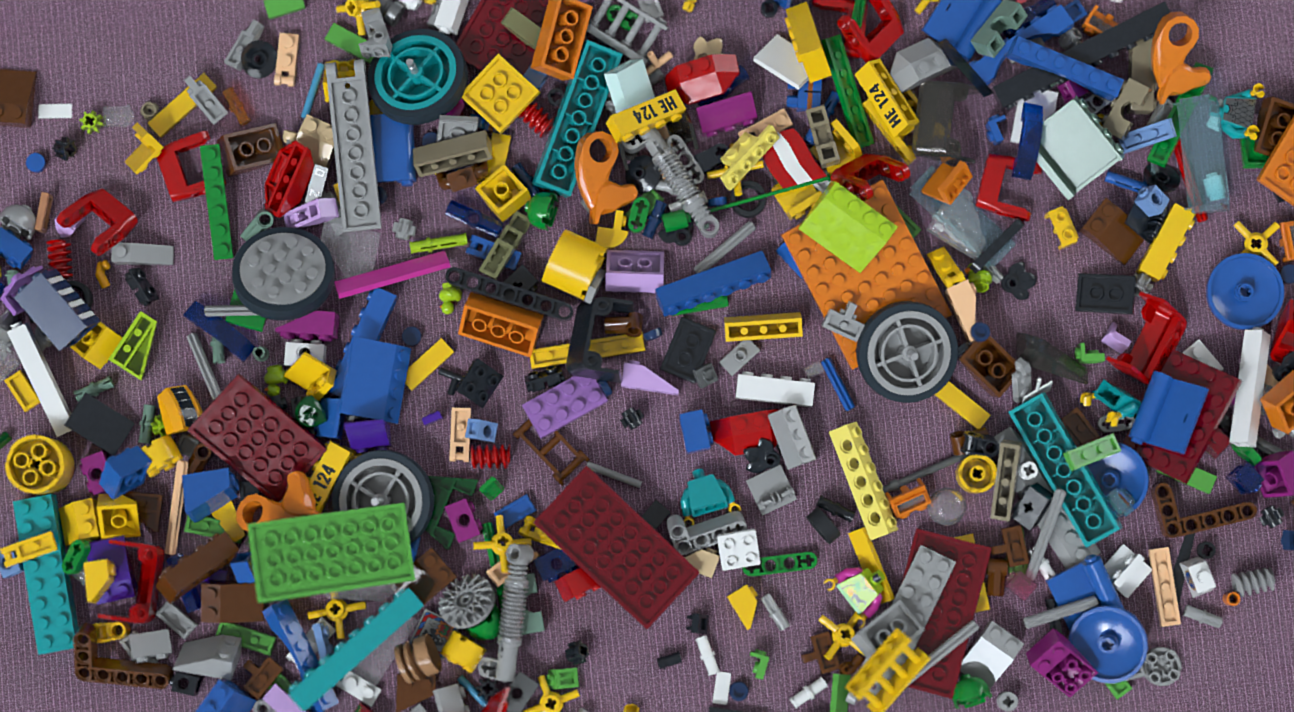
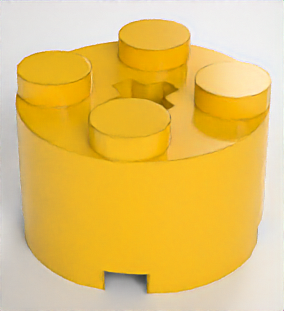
M169 435L152 441V444L148 447L145 445L141 448L152 461L147 470L150 478L158 475L163 469L165 471L173 469L178 460H183L175 441Z
M970 455L961 460L955 470L957 483L968 493L977 494L985 492L994 485L996 480V465L987 456ZM973 469L980 471L978 477H973Z
M453 630L440 654L450 662L458 664L464 670L472 673L487 650L481 645H477L465 635Z

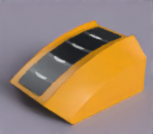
M187 385L165 388L157 397L166 435L187 431L192 423L202 414L199 402Z

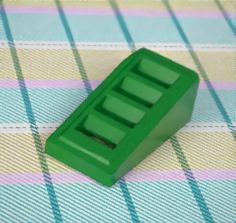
M490 477L479 490L490 501H493L504 491V487L495 477Z

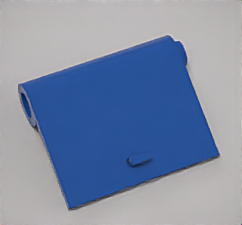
M940 0L922 28V31L937 42L947 39L965 61L969 62L976 51L970 40L1000 5L1002 0Z
M385 114L370 115L377 183L397 181L404 187L413 186V183L417 182L416 169L413 164V148H415L414 125L396 122Z
M1153 371L1129 433V437L1132 438L1131 441L1142 445L1144 442L1184 454L1209 389L1176 380L1164 373Z
M1088 555L1084 561L1046 580L1058 607L1095 596L1098 600V606L1113 605L1124 609L1099 555ZM1085 611L1063 617L1069 632L1078 617Z

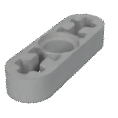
M678 135L668 137L665 142L668 147H672L675 151L673 154L682 150V152L677 154L676 158L680 159L681 155L687 157L688 164L684 165V168L693 167L688 171L686 170L689 173L688 176L697 174L696 179H693V183H696V185L701 183L704 179V173L682 138ZM675 141L677 144L672 147L671 143Z

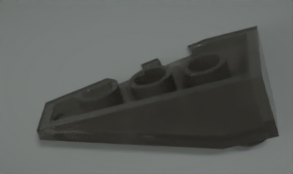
M1026 333L1016 334L1017 360L1021 357L1024 361L1029 362L1030 367L1079 383L1088 384V368L1042 338Z

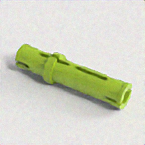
M464 233L433 239L427 237L426 240L409 242L411 254L424 251L430 253L436 249L468 245L467 235Z

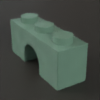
M1003 0L970 42L978 54L995 58L1005 45L1000 34L1007 29L1017 30L1028 15L1020 3Z
M535 573L525 575L529 581L528 589H524V591H528L525 595L537 593ZM527 609L523 611L525 615H522V617L525 619H522L524 624H521V626L524 628H521L523 630L521 635L545 631L542 611L535 613Z

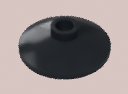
M257 40L249 43L243 49L241 65L249 76L265 78L276 68L277 53L270 43ZM256 55L259 56V61L257 62L254 60Z
M647 155L637 156L630 161L626 168L627 184H634L638 193L652 191L660 181L661 170L659 171V167H655L656 165H654L652 157ZM642 170V175L639 177L638 173Z
M1150 163L1143 171L1145 181L1150 186L1156 185L1162 192L1175 191L1180 185L1178 173L1168 165L1164 168Z

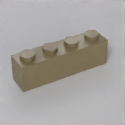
M1153 38L1146 42L1141 40L1137 42L1138 46L1129 50L1128 79L1131 78L1152 89L1144 106L1137 103L1128 104L1127 114L1150 115L1153 109H1156L1157 99L1154 98V91L1157 89V83L1154 79L1151 64Z
M486 130L413 148V164L419 177L493 159L492 143Z
M1005 439L1001 441L990 519L1010 522L1012 518L1023 442Z

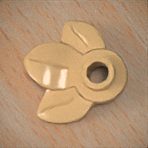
M700 36L694 43L693 49L696 54L694 60L711 54H723L721 53L722 39L717 38L706 42Z

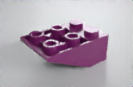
M314 311L275 328V332L280 334V337H283V339L291 340L295 339L296 336L306 341L319 338L323 342H333V339H338L340 316L335 312Z
M1055 628L1026 652L1030 666L1069 698L1098 674V671Z

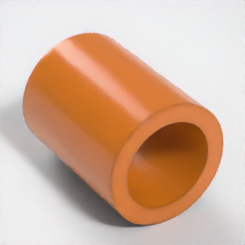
M1227 592L1223 595V602L1228 606L1238 605L1240 596L1236 592ZM1230 595L1234 597L1233 603L1229 602Z

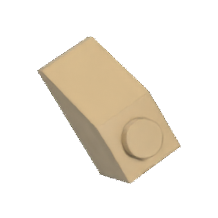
M707 547L706 550H698L684 558L700 572L699 574L712 578L720 556L716 555L718 551Z

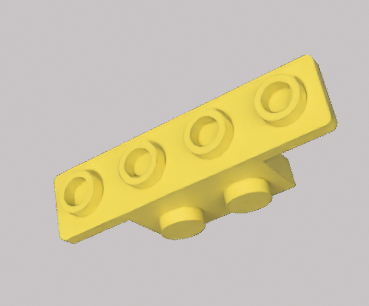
M768 125L758 137L745 132L720 158L723 164L730 166L720 177L728 190H732L779 139V135L772 125Z

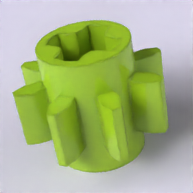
M94 110L91 111V114L84 112L85 116L83 119H79L83 123L81 129L86 130L88 128L87 132L89 135L92 134V131L100 133L99 128L104 126L100 122L103 117L101 115L96 116ZM91 119H93V123H94L92 126L90 125V124H91V123H90V120H91Z
M161 414L155 416L154 422L150 423L154 435L166 436Z

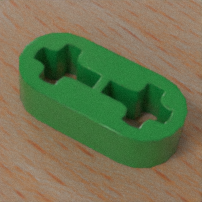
M612 5L607 9V19L611 23H613L615 18H612L610 12L618 10L619 13L621 6ZM628 11L619 27L630 31L632 27L629 26V22L625 18L628 20L634 18L636 21L638 15Z
M644 197L636 198L632 205L628 228L633 233H640L645 228L650 203ZM643 201L647 207L643 208L641 214H639L636 204H640ZM636 217H640L639 224H642V226L634 229V225L631 222H635Z
M1231 444L1234 452L1254 467L1262 461L1259 454L1252 447H1238Z
M75 540L72 542L62 563V569L66 574H78L81 571L90 553L88 541Z

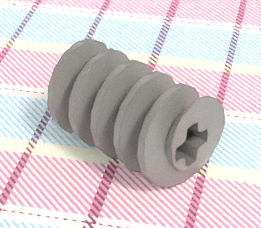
M1266 567L1262 568L1261 571L1259 569H1254L1253 572L1250 570L1246 572V575L1244 572H1239L1238 575H1231L1232 588L1234 592H1239L1241 597H1244V591H1247L1248 595H1252V589L1255 590L1256 594H1259L1260 588L1267 592V586L1270 587L1271 591L1275 589V578L1271 567L1268 569Z

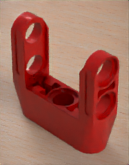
M812 0V5L818 9L847 12V16L852 19L854 0ZM866 4L861 26V30L864 35L866 28L868 4ZM844 37L843 45L847 58H861Z
M869 0L882 21L866 37L856 21L849 16L843 15L837 20L839 29L852 49L866 63L879 59L904 33L899 14L890 0Z
M201 131L163 146L160 155L156 157L173 202L206 194L204 180L188 185L178 154L205 145L210 140L208 131Z
M867 153L835 169L831 174V181L837 182L860 200L866 201L873 197V190L867 180L880 174L902 182L910 177V169L905 163L885 155Z
M989 153L985 162L975 206L997 215L1013 219L1020 218L1022 221L1029 222L1031 213L1025 208L997 201L1005 168L1029 175L1042 174L1043 169L1035 162Z
M103 188L82 196L64 209L56 220L63 228L71 227L90 212H94L110 225V228L95 238L91 246V251L97 256L103 255L122 241L138 224L135 214Z

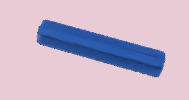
M831 358L824 359L821 364L846 411L853 409L855 404Z

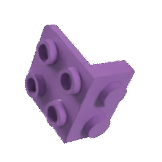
M42 265L36 268L33 266L23 274L18 273L11 278V283L4 288V293L0 299L13 316L25 311L14 298L19 293L17 290L24 284L28 285L32 281L31 277L39 271L42 273L44 270Z

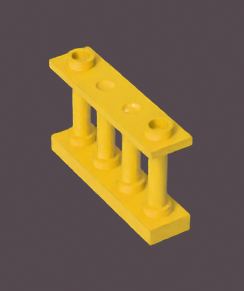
M910 90L903 94L908 99L907 102L910 107L913 106L920 114L917 117L920 122L906 134L893 137L877 109L867 99L862 103L864 112L908 166L915 161V152L935 136L942 140L946 135L943 125L940 122L936 123ZM926 121L932 130L912 146H906L903 142V137Z
M896 627L848 682L845 688L858 700H861L864 696L869 701L866 707L872 712H885L931 658L918 647L913 651L908 646L912 640ZM904 652L909 658L900 666L895 660ZM890 666L896 673L887 681L882 675ZM877 681L883 688L875 696L869 689Z

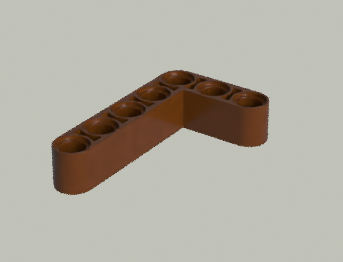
M1159 483L1151 489V496L1160 530L1166 538L1181 537L1249 520L1257 514V508L1253 503L1244 502L1179 518L1171 486L1166 483ZM1159 487L1165 489L1164 497L1158 495L1157 490ZM1165 505L1170 508V514L1168 516L1164 515L1162 512V509ZM1244 506L1250 509L1248 516H1245L1242 512ZM1226 510L1231 513L1229 521L1225 520L1223 515ZM1207 515H1210L1213 519L1210 526L1205 523ZM1189 519L1194 523L1192 530L1186 527V522ZM1170 524L1174 525L1175 527V533L1173 535L1169 534L1167 531V528Z
M91 623L81 624L74 635L75 676L80 681L153 689H165L169 685L174 670L167 664L137 663L131 660L98 657L97 631Z

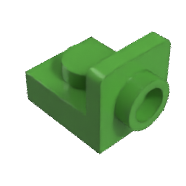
M1079 343L1075 348V359H1078V364L1102 363L1105 361V354L1099 353V350H1089L1085 354V343Z
M755 649V652L750 651V656L760 658V662H755L753 673H756L755 678L763 680L769 657L766 656L767 652Z
M577 667L548 670L547 683L549 688L579 687Z

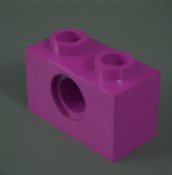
M100 451L80 459L82 463L80 464V469L88 479L86 483L87 488L95 496L106 493L99 485L100 478L96 479L94 477L97 469H100L102 472L104 470L105 462L108 459L107 452Z
M465 498L445 506L458 543L482 535L480 530H483L480 520L474 517L473 512H476L472 501L468 502V499ZM466 514L470 517V522L468 525L463 526L460 523V517Z

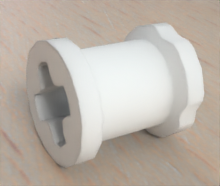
M1033 462L1023 463L1019 467L1018 474L1022 479L1030 480L1036 477L1038 468ZM1029 466L1032 474L1026 475L1024 468Z

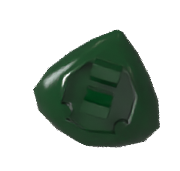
M313 395L304 397L295 409L296 421L304 428L315 427L327 421L322 405Z

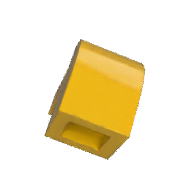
M616 210L613 229L598 227L595 243L606 248H614L624 242L628 235V231L621 230V227H625L627 216H623L624 211Z

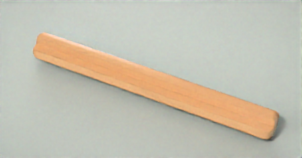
M178 460L176 465L165 554L175 555L177 552L184 501L182 475H187L189 464L185 460Z

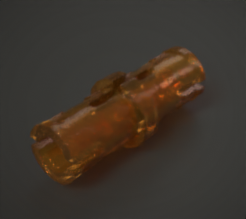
M231 87L223 91V95L230 105L229 109L235 114L240 126L251 122L244 109V103L239 100L234 88Z

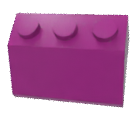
M750 91L696 108V119L702 137L707 136V138L717 136L718 132L723 130L731 132L736 129V126L743 125L747 127L754 124V121L757 120V113L752 92Z

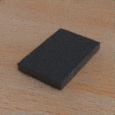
M1078 273L1075 311L1134 315L1137 277Z
M681 316L660 370L695 384L696 378L692 370L704 364L717 331Z
M85 392L64 426L115 456L135 423Z

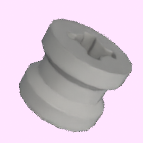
M1001 692L996 700L997 706L1003 711H1013L1018 705L1017 697L1011 692Z

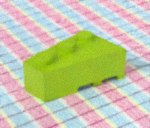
M140 311L108 360L143 381L158 322Z

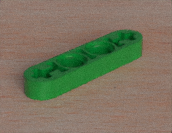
M812 552L762 557L760 560H762L761 567L763 573H759L760 569H754L753 573L746 570V567H742V570L747 576L808 570L816 566L817 557ZM806 555L814 559V562H811V566H808L807 563H801L802 567L798 568L796 556H800V560L806 559ZM788 557L793 558L795 561V565L791 569L784 566V560ZM767 560L775 562L776 567L773 571L766 570L765 562Z

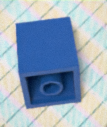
M229 468L182 475L185 513L194 523L199 522L238 497L237 491L240 490L239 480L236 479L235 474H232Z
M219 679L195 712H250L257 700L231 680Z

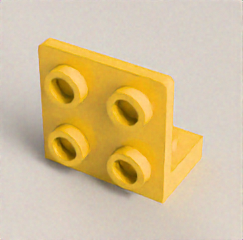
M837 119L831 123L833 129L831 132L840 157V164L825 168L830 175L835 169L862 155L860 145ZM814 145L812 148H810V152L819 161L817 150Z
M137 122L132 128L137 132L135 136L142 144L125 160V163L135 174L143 172L147 168L148 163L153 158L158 157L163 149V146Z
M304 352L284 373V377L307 390V396L313 395L319 401L333 387L337 370Z

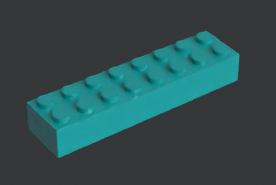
M589 40L583 43L574 79H570L531 183L532 185L565 198L571 196L576 183L574 160L578 142L586 133L595 131L609 93L604 74L619 65L622 57L621 53Z
M1041 393L1009 411L1008 413L1053 491L1062 489L1066 492L1062 507L1085 547L1087 548L1123 528L1089 467L1086 465L1074 471L1070 470L1063 453L1077 447L1046 393Z
M49 494L13 501L19 542L52 531L58 547L57 551L23 562L38 655L74 649L73 638L79 626L70 574H66L62 569L66 548L57 495Z
M402 588L392 597L394 601L391 604L387 601L379 608V614L376 617L371 615L363 623L365 625L364 628L361 630L359 628L355 629L348 636L350 640L347 643L342 641L333 649L335 653L331 657L327 654L318 662L320 666L316 670L312 667L304 674L305 680L301 683L296 681L288 689L290 691L288 697L302 712H305L424 606L409 588L406 591Z

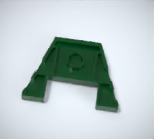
M428 476L434 493V509L431 520L425 530L444 548L450 550L456 535L438 526L445 506H447L453 489L473 496L479 480Z

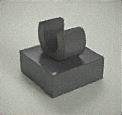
M706 363L692 370L699 388H704L718 381L712 363Z

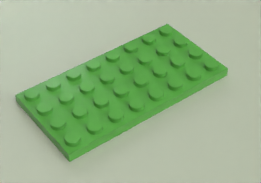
M404 503L247 524L258 603L415 581Z

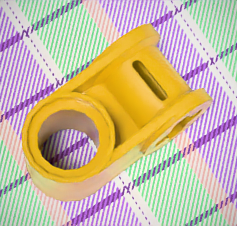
M126 622L92 624L97 631V643L124 639L130 634L131 630ZM118 625L123 628V633L120 636L116 633Z

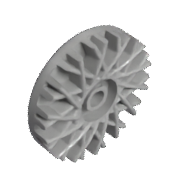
M466 574L465 577L462 576L463 581L459 582L458 579H455V583L451 582L453 587L450 590L445 587L447 591L442 592L445 596L444 598L439 597L440 602L438 603L440 607L438 609L448 625L460 629L469 628L483 621L491 612L495 603V591L485 577L481 578L479 574H473V578Z

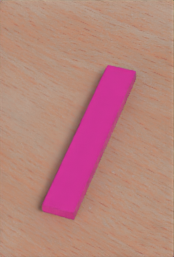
M444 250L338 280L334 284L339 299L449 268L450 262Z

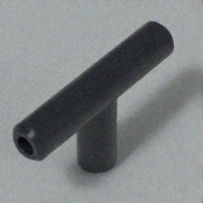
M441 367L439 368L438 375L452 379L447 394L454 396L457 389L456 385L464 377L461 374Z

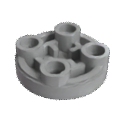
M1155 647L1149 650L1143 663L1145 678L1150 683L1158 686H1167L1178 680L1181 673V661L1176 652L1166 647Z

